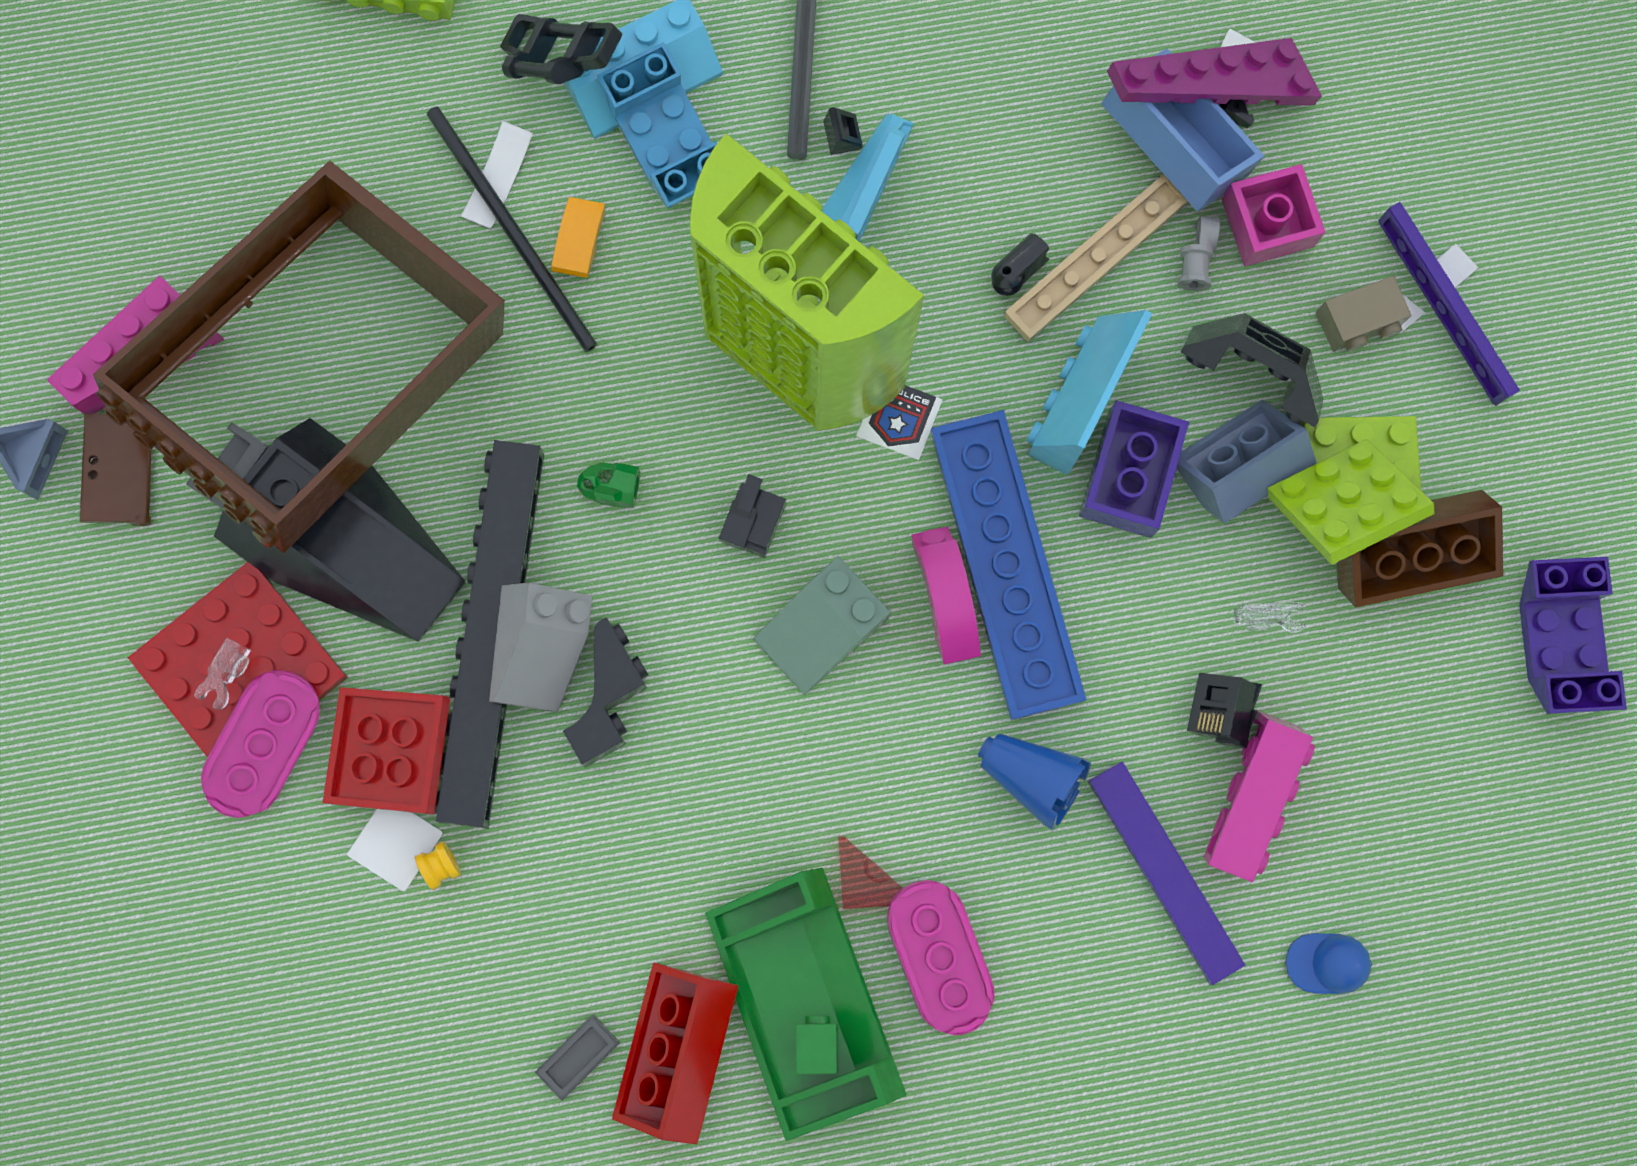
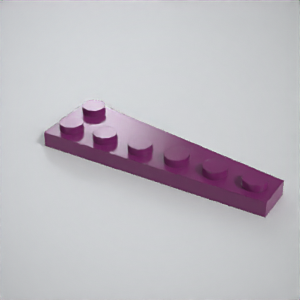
M1292 38L1114 61L1107 70L1121 102L1168 103L1174 101L1177 103H1195L1197 99H1211L1214 101V104H1227L1230 99L1244 100L1245 104L1258 105L1261 100H1274L1276 105L1311 106L1315 105L1322 97Z

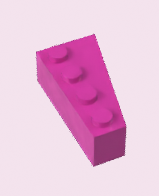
M159 275L56 370L47 381L73 407L83 414H96L103 410L106 405L96 394L99 388L93 374L175 301L180 294ZM216 332L186 361L197 356L195 353L210 344L214 346L225 339Z
M1257 710L1258 712L1253 720L1254 724L1259 725L1256 736H1252L1248 740L1247 748H1243L1241 755H1243L1241 764L1244 765L1243 772H1237L1232 777L1228 788L1227 801L1231 802L1230 808L1223 807L1220 810L1204 855L1208 865L1252 883L1256 874L1261 875L1266 869L1270 853L1266 852L1271 838L1276 839L1283 828L1285 817L1281 816L1285 804L1287 801L1291 803L1294 800L1300 785V781L1296 780L1302 765L1306 767L1309 764L1315 749V745L1311 744L1313 737L1301 727Z

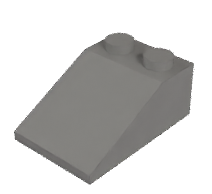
M529 582L502 586L489 702L558 712L589 634L591 595Z

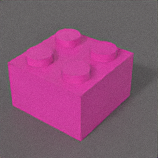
M1302 164L1231 183L1221 199L1244 267L1314 248L1326 233Z

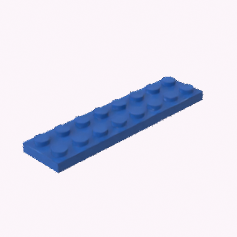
M1004 410L931 428L932 441L1010 720L1086 701L1087 699Z

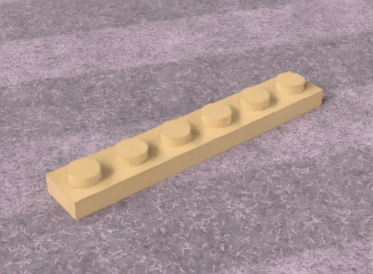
M1164 174L1161 175L1004 312L1003 317L1029 343L1189 202Z

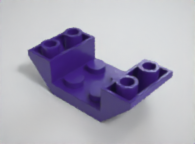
M1608 556L1529 561L1519 604L1527 677L1547 714L1627 710L1622 671H1609L1600 599L1613 594Z

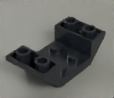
M1246 313L1192 327L1181 350V353L1186 355L1185 358L1189 363L1201 369L1208 367L1214 371L1230 345L1235 348L1234 352L1242 359L1249 362L1257 360L1268 366V371L1276 378L1283 381L1291 379L1287 386L1281 409L1285 410L1286 416L1297 424L1305 425L1308 423L1313 427L1317 425L1320 419L1323 395L1309 348Z

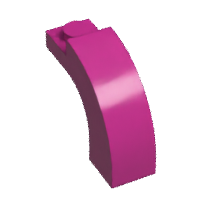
M948 526L911 534L912 545L927 589L935 641L943 664L980 657V642L973 600L956 539H952Z

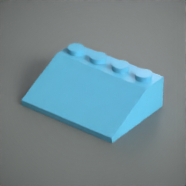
M1141 310L1098 316L1093 327L1085 325L1075 344L1082 348L1077 359L1068 358L1059 377L1065 379L1060 392L1052 389L1043 407L1044 410L1049 412L1044 423L1041 424L1036 421L1026 440L1033 444L1028 456L1066 475L1069 474L1084 450L1153 313Z

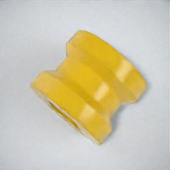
M444 841L437 843L433 851L429 853L421 852L414 856L417 867L431 890L439 888L443 880L447 878L455 879L461 875L460 867L452 851Z

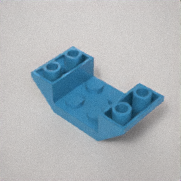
M662 42L598 74L597 77L615 120L650 186L667 209L694 195L697 180L706 160L717 145V141L711 142L681 85V74L667 47Z

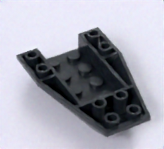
M309 418L277 437L243 480L281 510L346 444ZM373 465L284 554L274 545L271 548L264 546L253 535L252 531L254 529L245 521L238 524L224 510L214 534L216 539L273 582L417 642L422 639L466 583L464 578Z

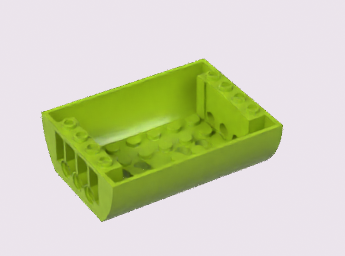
M725 133L703 166L694 191L690 214V236L705 337L816 430L836 429L863 420L881 410L905 388L924 294L889 267V261L882 252L873 246H869L867 249L856 240V234L849 225L840 219L834 222L823 213V207L816 198L806 192L801 195L790 186L791 182L784 172L776 166L768 168ZM748 241L755 247L751 252L743 254L740 242Z

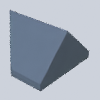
M49 419L0 428V464L17 490L34 499H39L68 430Z

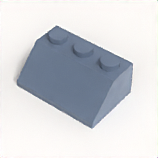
M1262 399L1183 450L1176 469L1203 508L1225 524L1267 497L1268 487L1317 464L1307 429L1295 423Z

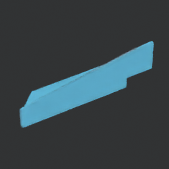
M887 114L823 206L822 212L834 222L840 219L849 225L856 234L855 239L859 242L914 123L893 114Z

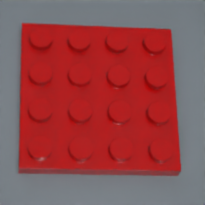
M248 562L127 657L206 757H208L244 689L257 676L273 670H286L297 673L313 686L319 701L348 678L268 578Z

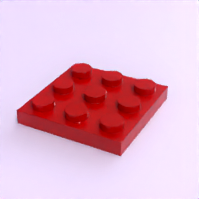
M340 687L323 803L434 815L450 697Z

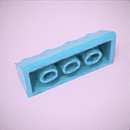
M676 0L619 28L622 32V37L607 66L602 69L584 71L580 77L565 82L564 85L592 136L596 139L619 127L598 80V74L662 42L667 47L681 74V85L685 93L722 76L723 71L706 28L690 0ZM601 37V39H600V41H599V43H598V45H597V47H596L594 53L597 51V49H598V47H599V45H600V43H601L603 37Z

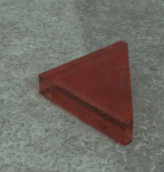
M838 836L843 909L890 906L892 899L902 887L846 839L845 836Z

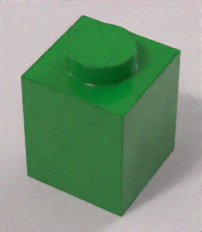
M805 1016V1024H796V1074H838V1024H829V1016Z

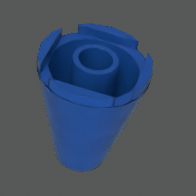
M1001 733L995 738L989 736L978 753V757L982 758L981 767L1045 827L1052 831L1055 829V825H1059L1080 792L1078 790L1080 785L1077 782L1078 778L1086 780L1091 768V762L1084 758Z

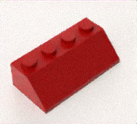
M653 962L612 1120L661 1140L698 1144L738 985Z

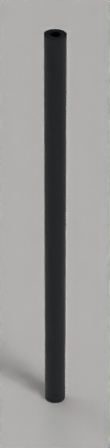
M438 106L431 108L426 115L583 350L585 352L593 350L598 344L440 108Z

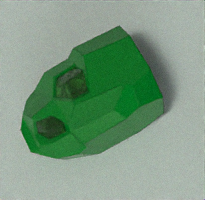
M601 462L587 467L579 475L576 487L583 496L600 504L634 508L640 481V469L638 466Z

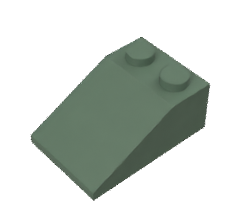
M838 556L816 575L753 640L794 685L806 695L889 619L891 612Z

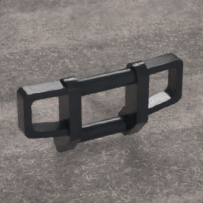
M518 14L500 45L501 49L509 55L506 56L502 64L503 74L513 79H520L525 76L543 78L551 84L568 82L580 77L584 71L606 67L622 37V32L613 23L584 21L579 25L559 23L554 18H540ZM533 29L523 50L517 49L526 31ZM557 37L572 39L563 57L560 56L544 63ZM601 37H603V39H602V41H601V43H600V45H599L597 51L594 53V51H595V49H596V47H597V45H598V43H599Z

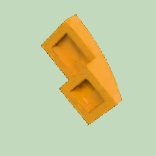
M574 197L568 198L555 245L551 271L588 278L597 251V237L605 216L604 203Z

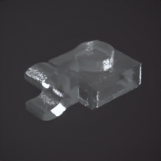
M1292 602L1288 605H1281V603L1241 604L1234 609L1235 625L1246 624V628L1249 631L1270 629V624L1279 623L1286 631L1297 633L1304 630L1306 624L1294 623L1290 618V613L1292 611H1302L1305 609V604L1301 602Z
M227 637L206 671L209 675L197 687L194 697L204 700L209 691L215 690L217 692V699L212 707L218 710L223 709L229 700V692L226 687L227 682L232 683L234 678H239L244 673L249 664L247 656L251 649Z

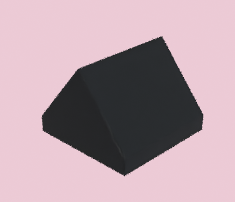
M831 107L823 121L830 154L834 155L863 148L856 114Z

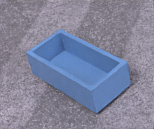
M1167 48L1155 56L1172 53ZM1113 85L1101 103L1197 212L1223 196L1231 183L1245 180L1265 157L1218 104H1214V101L1211 99H1197L1195 103H1177L1174 101L1168 103L1121 102Z

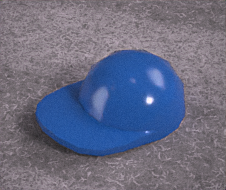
M1313 933L1302 935L1291 944L1286 957L1287 973L1294 985L1303 991L1315 994L1354 992L1367 981L1372 966L1369 953L1363 944L1352 936L1343 934Z

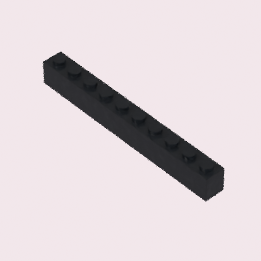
M494 440L493 451H487L484 471L489 474L487 488L482 487L479 495V510H483L481 525L476 524L473 534V547H478L476 562H470L467 573V583L472 585L470 600L465 599L462 606L461 620L466 622L464 637L458 638L456 645V660H460L459 673L452 676L450 683V698L455 699L453 712L448 713L445 736L449 738L447 751L443 752L440 775H443L441 790H437L434 814H437L436 822L489 829L507 704L489 702L501 588L503 585L526 582L544 461V453L540 445Z

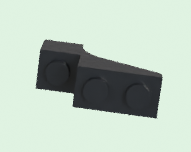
M607 617L599 621L594 627V696L592 703L581 719L563 730L580 763L584 767H588L626 745L622 738V735L627 733L624 724L616 712L609 715L608 711L647 689L642 679L649 676L639 657L636 656L630 659L624 646L629 644L630 641L620 624L617 623L612 626Z

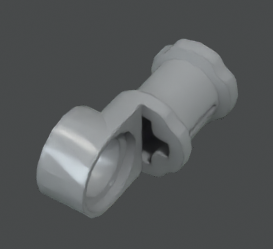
M1200 216L1197 224L1195 244L1180 248V256L1183 258L1182 276L1178 278L1179 287L1190 291H1201L1211 287L1208 269L1209 259L1213 258L1219 238L1220 219L1218 217Z

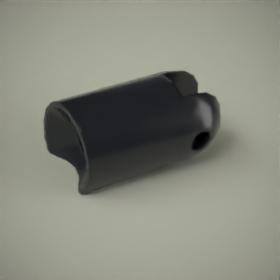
M1034 233L1027 235L992 269L991 277L994 290L1005 296L1017 293L1022 285L1049 260L1046 257L1049 250L1046 242Z

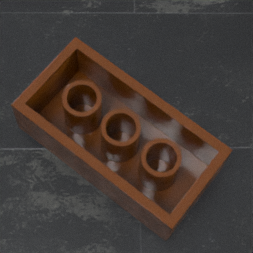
M1483 490L1431 500L1434 502L1433 515L1337 562L1338 589L1356 608L1504 576L1502 506Z

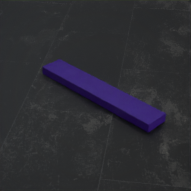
M1398 202L1389 207L1378 220L1379 225L1493 405L1497 406L1520 391L1517 384L1402 203Z
M1123 761L1089 780V785L1208 983L1214 985L1246 966Z

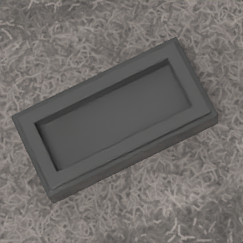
M592 1014L535 1073L563 1101L621 1042Z

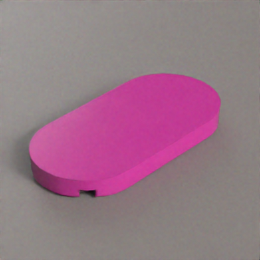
M273 670L257 676L244 689L202 768L201 784L203 792L210 806L219 813L233 818L249 817V815H254L268 809L277 799L319 719V699L317 693L304 677L291 671Z
M932 880L912 882L899 890L892 899L887 913V926L915 1004L922 1018L936 1030L951 1035L970 1033L979 1028L988 1017L991 1006H993L995 992L965 907L959 896L942 883Z

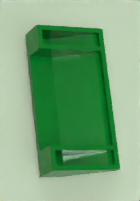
M823 867L798 872L705 913L729 982L738 985L735 999L785 1141L884 1106L907 1095ZM805 1016H829V1024H838V1074H796V1024H805Z

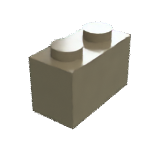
M1394 275L1326 300L1315 312L1333 352L1345 347L1347 352L1357 350L1367 345L1369 338L1380 335L1381 339L1394 336L1403 330L1401 326L1412 316Z

